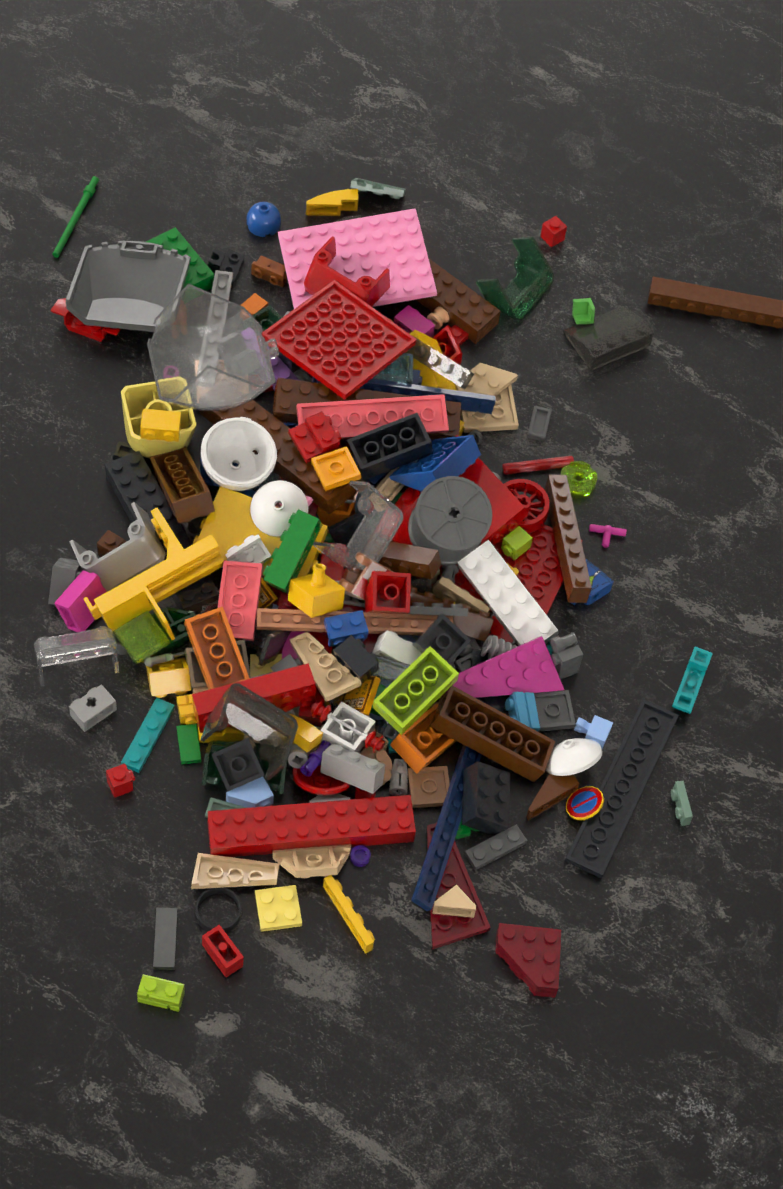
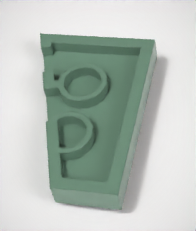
M359 178L353 179L350 188H356L359 191H372L376 195L388 194L394 199L404 197L406 191L404 188Z

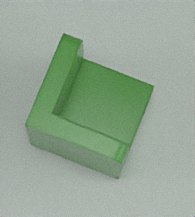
M591 298L573 299L572 316L576 324H594L595 307Z

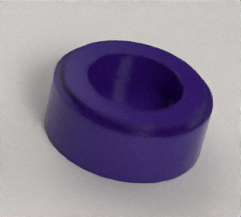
M363 845L355 846L350 852V861L357 867L366 866L370 861V850Z

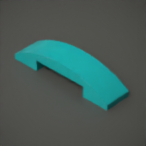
M694 647L673 702V708L691 713L713 653Z

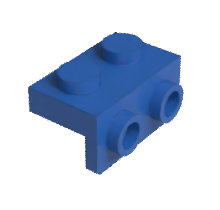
M362 610L324 618L329 638V647H338L351 635L356 640L360 639L362 642L367 639L369 630Z

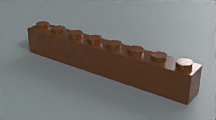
M652 277L648 304L783 328V300Z
M548 475L544 490L549 497V515L568 603H587L592 586L567 475Z
M352 566V569L346 567L342 579L354 585L363 570ZM411 586L410 606H412V602L424 603V607H431L432 603H443V607L451 608V604L454 603L453 600L445 597L442 600L435 598L436 595L425 591L424 594L420 593L416 587ZM345 591L346 595L361 599L355 596L354 594ZM463 604V608H468V616H453V624L465 635L485 641L494 621L489 616L490 613L483 610L476 612L471 610V606Z

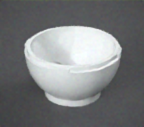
M246 417L229 418L217 422L204 435L201 444V460L206 473L216 484L233 491H244L259 486L268 478L276 464L277 450L274 440L264 427ZM253 450H256V451L258 452V454L255 455V453L252 452V451H253ZM232 463H237L239 466L235 467Z

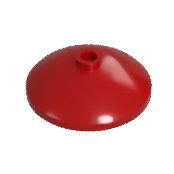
M321 765L309 777L308 775L305 776L300 771V768H293V780L303 790L312 794L335 795L351 786L348 783L320 773Z

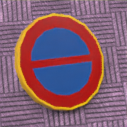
M593 786L577 789L567 799V813L576 820H586L593 817L603 807V793Z

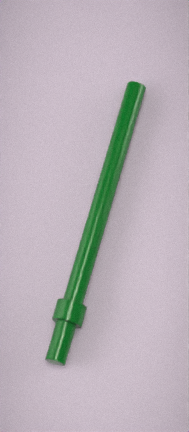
M93 176L89 185H86L83 191L84 195L52 253L54 257L58 258L89 198L94 195L95 187L99 181L98 177Z

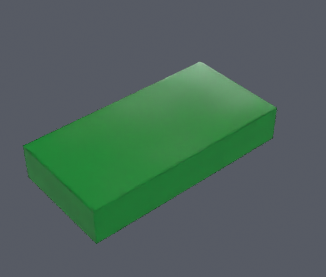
M197 725L176 726L181 765L201 762Z

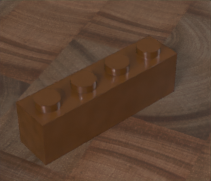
M369 538L360 551L370 559L394 572L411 573V576L431 580L441 566L439 551L430 548Z

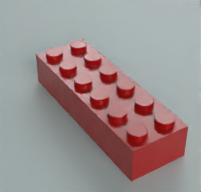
M309 663L192 694L193 710L200 733H210L218 728L232 727L240 722H251L255 718L269 717L277 712H288L293 708L306 707L316 702V683Z

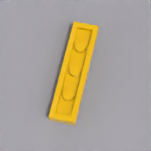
M332 875L325 877L323 882L324 889L365 954L373 950L375 941L372 932L365 929L361 915L359 913L356 914L353 910V903L348 896L345 897L340 882L337 879L334 880Z

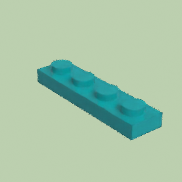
M159 698L155 699L123 757L121 765L125 763L128 769L140 773L174 710L173 704Z

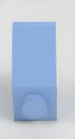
M263 776L226 792V802L242 807H264L273 804L274 795Z

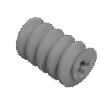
M489 635L483 644L481 656H485L488 653V659L517 646H512L510 642L505 643V640L502 638L498 640L496 635Z

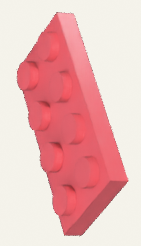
M225 560L223 562L218 608L223 606L236 640L254 641L263 573L262 563Z

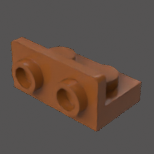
M260 256L257 262L253 261L251 267L252 275L264 279L273 285L280 287L285 285L288 279L283 264L264 256Z

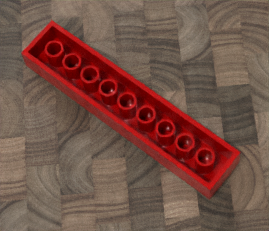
M411 795L208 811L207 821L210 855L225 857L272 854V850L350 844L351 847H355L358 845L371 846L414 842L416 833Z

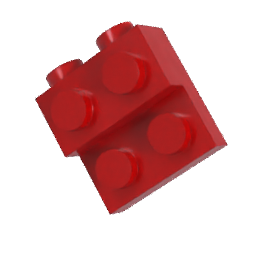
M322 411L305 418V423L288 430L289 436L305 463L310 462L311 458L340 448L341 435L337 429L333 430L330 416L328 414L324 415Z

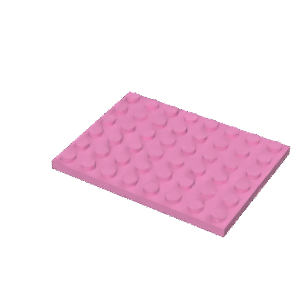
M416 209L278 232L294 309L313 296L306 292L304 280L314 255L332 236L335 237L336 256L332 259L329 267L352 281L356 282L362 276H370L376 280L386 268L390 270V288L372 307L437 296Z

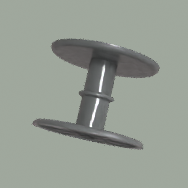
M447 476L434 480L421 492L409 518L408 531L413 546L438 550L441 565L458 564L457 562L480 546L482 539L488 533L492 522L491 503L481 487L469 479L459 476Z

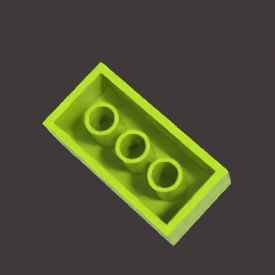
M430 646L373 701V708L402 735L458 681L459 673Z

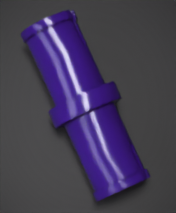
M323 740L317 749L309 754V759L300 768V771L305 776H311L314 770L321 765L322 753L331 745L330 742L326 741L325 743V740Z

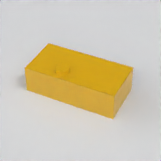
M417 330L411 332L410 335L417 339L416 345L405 352L404 355L410 370L420 371V376H422L421 385L457 390L437 340Z

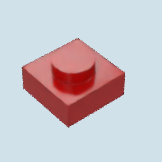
M456 324L451 328L459 346L468 339L469 334Z

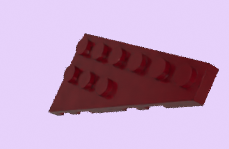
M437 823L428 825L426 828L427 851ZM455 841L435 901L457 884L476 905L474 918L432 914V908L430 910L432 950L488 932L491 929Z

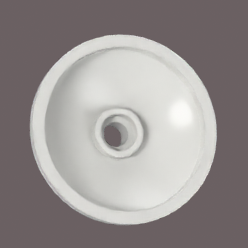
M272 481L263 485L254 494L250 505L251 517L256 527L261 532L272 537H281L284 530L288 531L290 526L289 519L293 512L296 513L299 509L308 513L306 496L299 487L287 481ZM281 503L282 506L280 508H276L275 504Z
M574 738L565 740L553 748L546 771L556 776H567L582 772L599 761L602 756V748L599 743L591 739Z

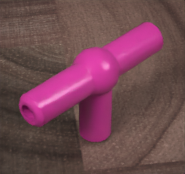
M590 524L589 531L604 533L602 540L604 548L609 547L611 535L626 536L627 532L626 529L615 528L610 525Z

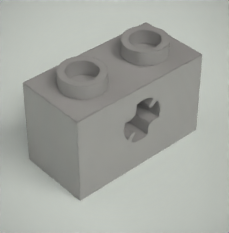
M101 684L97 688L90 689L82 698L74 700L69 709L70 716L86 732L115 712L117 707L116 700Z

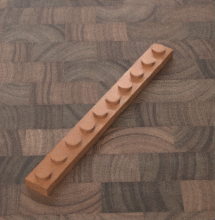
M257 608V630L327 632L324 618L351 612L334 611L311 618L302 610ZM363 612L369 630L368 634H382L388 630L398 635L421 636L439 616ZM446 616L453 623V616Z

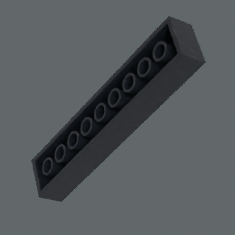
M140 451L105 464L106 478L131 523L137 520L131 505L133 502L148 513L150 520L153 519L151 510L158 508L183 549L192 545L181 524L177 522L166 497ZM161 539L160 542H161V544H162V546H163V548H164V550H165V558H164V560H166V559H167V550H166V548H165V546H164V544H163V543H164L163 540ZM209 575L171 595L178 609L193 611L195 615L218 607L219 592Z

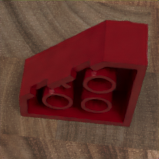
M499 923L496 932L495 952L507 962L515 975L524 981L534 996L555 998L559 989L561 930Z

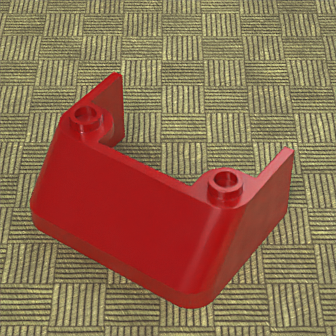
M332 236L314 255L304 280V288L311 295H314L335 280L372 307L390 288V270L386 268L376 280L370 276H362L356 282L352 281L329 267L332 259L336 256L335 237Z

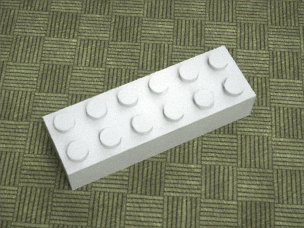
M489 540L457 562L459 569L488 607H490L491 611L514 637L518 646L540 636L543 637L546 644L558 635V629Z

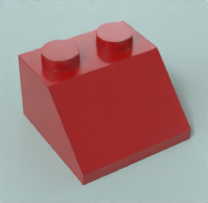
M372 571L365 593V612L410 613L411 573Z

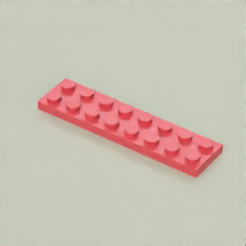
M445 395L301 403L296 405L298 425L305 423V418L322 411L324 415L328 414L330 416L333 430L337 429L342 439L353 438L414 413H418L428 434L446 433L449 431Z

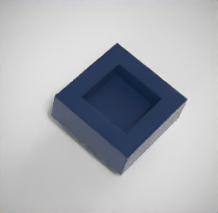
M412 370L410 372L408 384H422V376H420L419 370Z

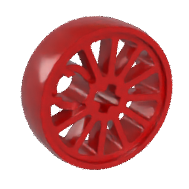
M514 479L504 483L529 514L517 527L520 526L528 534L540 529L546 522L550 509L549 497L546 491L539 484L527 479Z

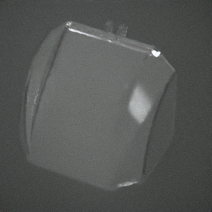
M188 284L155 318L153 324L156 325L152 339H148L147 346L159 400L195 410L220 411L235 408L253 400L276 382L270 359H274L279 355L276 339L265 341V338L262 336V326L243 306Z

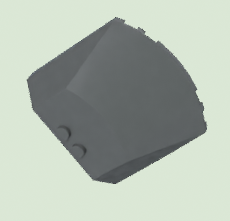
M118 241V244L114 245L102 242V246L92 248V245L84 247L66 297V309L82 323L90 326L158 332L175 320L191 261L190 256L186 254L182 256L178 254V250L173 248L169 251L163 249V245L141 241Z

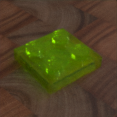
M148 611L114 630V634L136 664L170 644V640Z

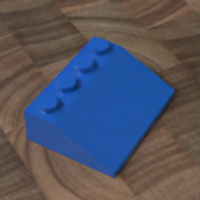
M473 435L431 439L433 454L400 466L389 477L390 480L422 492L428 484L436 479L463 474L467 467L476 462L475 460L481 453Z

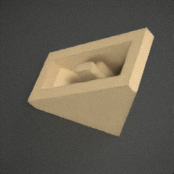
M456 884L434 902L432 914L474 918L476 905Z

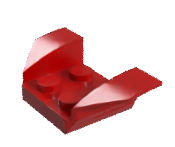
M66 298L58 299L51 309V312L64 317V325L69 331L99 342L105 338L107 333L117 336L121 330L120 328L85 325L66 309Z

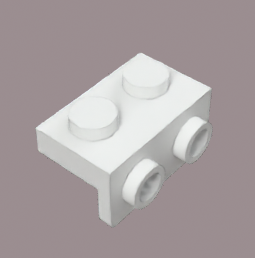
M259 534L247 537L243 544L231 547L225 555L227 561L262 564L272 557L261 541Z

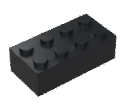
M418 413L347 439L349 452L361 473L363 481L433 454L432 441Z

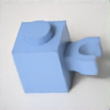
M595 715L592 723H588L579 717L574 731L585 733V739H591L599 743L603 749L613 722Z

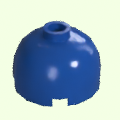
M269 202L255 203L247 213L249 231L260 237H265V234L274 235L281 227V215L277 207Z

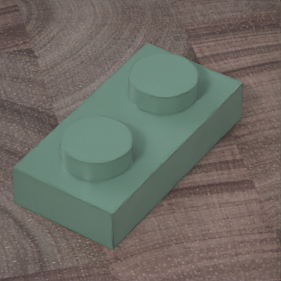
M676 781L673 789H671V799L676 803V818L680 819L681 826H686L690 824L693 815L684 781Z

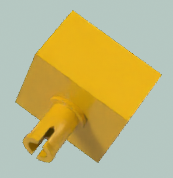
M314 564L313 574L290 580L288 601L311 618L343 609L345 588L325 574L326 566L323 564Z

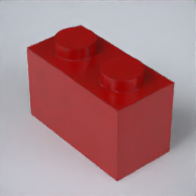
M220 924L202 935V946L225 977L243 967V955Z

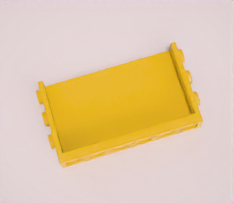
M220 486L215 500L212 501L215 512L210 513L207 518H203L200 525L201 533L199 536L196 535L193 544L212 534L219 545L220 550L218 551L223 560L227 561L225 556L228 553L227 551L235 545L240 546L251 535L256 536L259 534L261 541L271 556L275 548L280 547L282 541H280L281 537L266 535L256 527L250 512L252 497ZM322 524L323 526L298 577L311 574L313 565L318 564L317 557L319 553H323L326 546L324 540L328 533L327 525ZM272 558L263 563V572L267 565H271Z

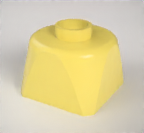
M173 378L125 386L122 389L121 398L127 440L135 452L140 451L143 457L150 459V457L178 450L184 446L188 447L196 429V421L186 381L181 378ZM143 409L181 412L179 442L141 439L140 427Z

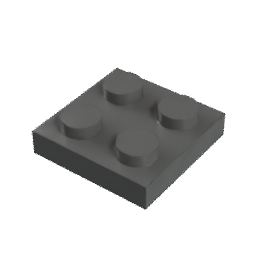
M569 690L534 693L540 724L539 731L575 728L576 723Z

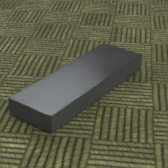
M156 908L153 969L175 970L177 908Z

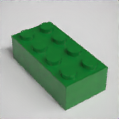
M176 227L146 241L163 245V249L169 251L172 248L176 249L178 254L182 256L186 254L191 257L181 296L184 302L212 289L214 273Z
M299 509L296 513H292L289 519L290 526L288 531L284 530L280 538L282 543L279 548H275L271 557L273 561L270 566H266L263 572L264 581L269 586L286 594H289L290 580L298 577L323 526L320 519Z

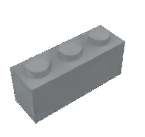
M333 743L322 753L320 773L372 794L383 785L385 764Z

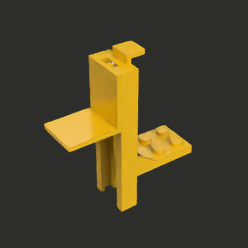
M155 508L151 510L153 516L151 522L157 536L164 542L163 544L167 550V559L95 598L96 604L94 606L91 605L87 597L83 599L94 619L97 620L102 617L111 632L153 610L172 641L175 637L157 603L223 567L224 560L219 554V545L212 534L183 549L159 509Z

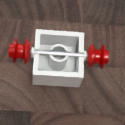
M323 700L319 703L315 702L311 709V713H313L312 718L318 716L320 717V722L328 720L320 730L323 732L321 742L325 740V743L328 741L331 744L340 745L343 748L358 753L364 745L365 749L372 747L373 753L382 750L385 745L384 736H376V731H374L375 720L342 701L333 713L331 712V705L323 706Z

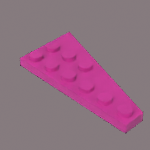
M542 636L459 672L458 681L452 685L475 698L511 695L513 692L538 693L564 690Z

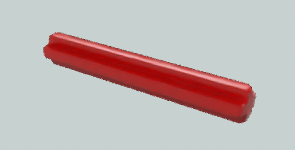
M573 456L505 463L502 466L504 474L571 467L574 465Z

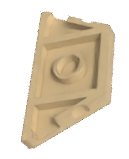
M479 363L457 380L455 386L458 391L493 395L496 397L515 382L518 375ZM466 411V415L468 418L475 413L472 411Z
M351 844L272 850L273 859L296 878L327 877L329 875H338L350 856Z

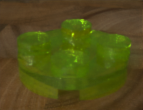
M573 461L570 462V465L563 467L561 475H567L571 494L588 496L595 488L597 473L590 468L591 465L588 463ZM577 476H580V478L583 480L578 481L575 478Z

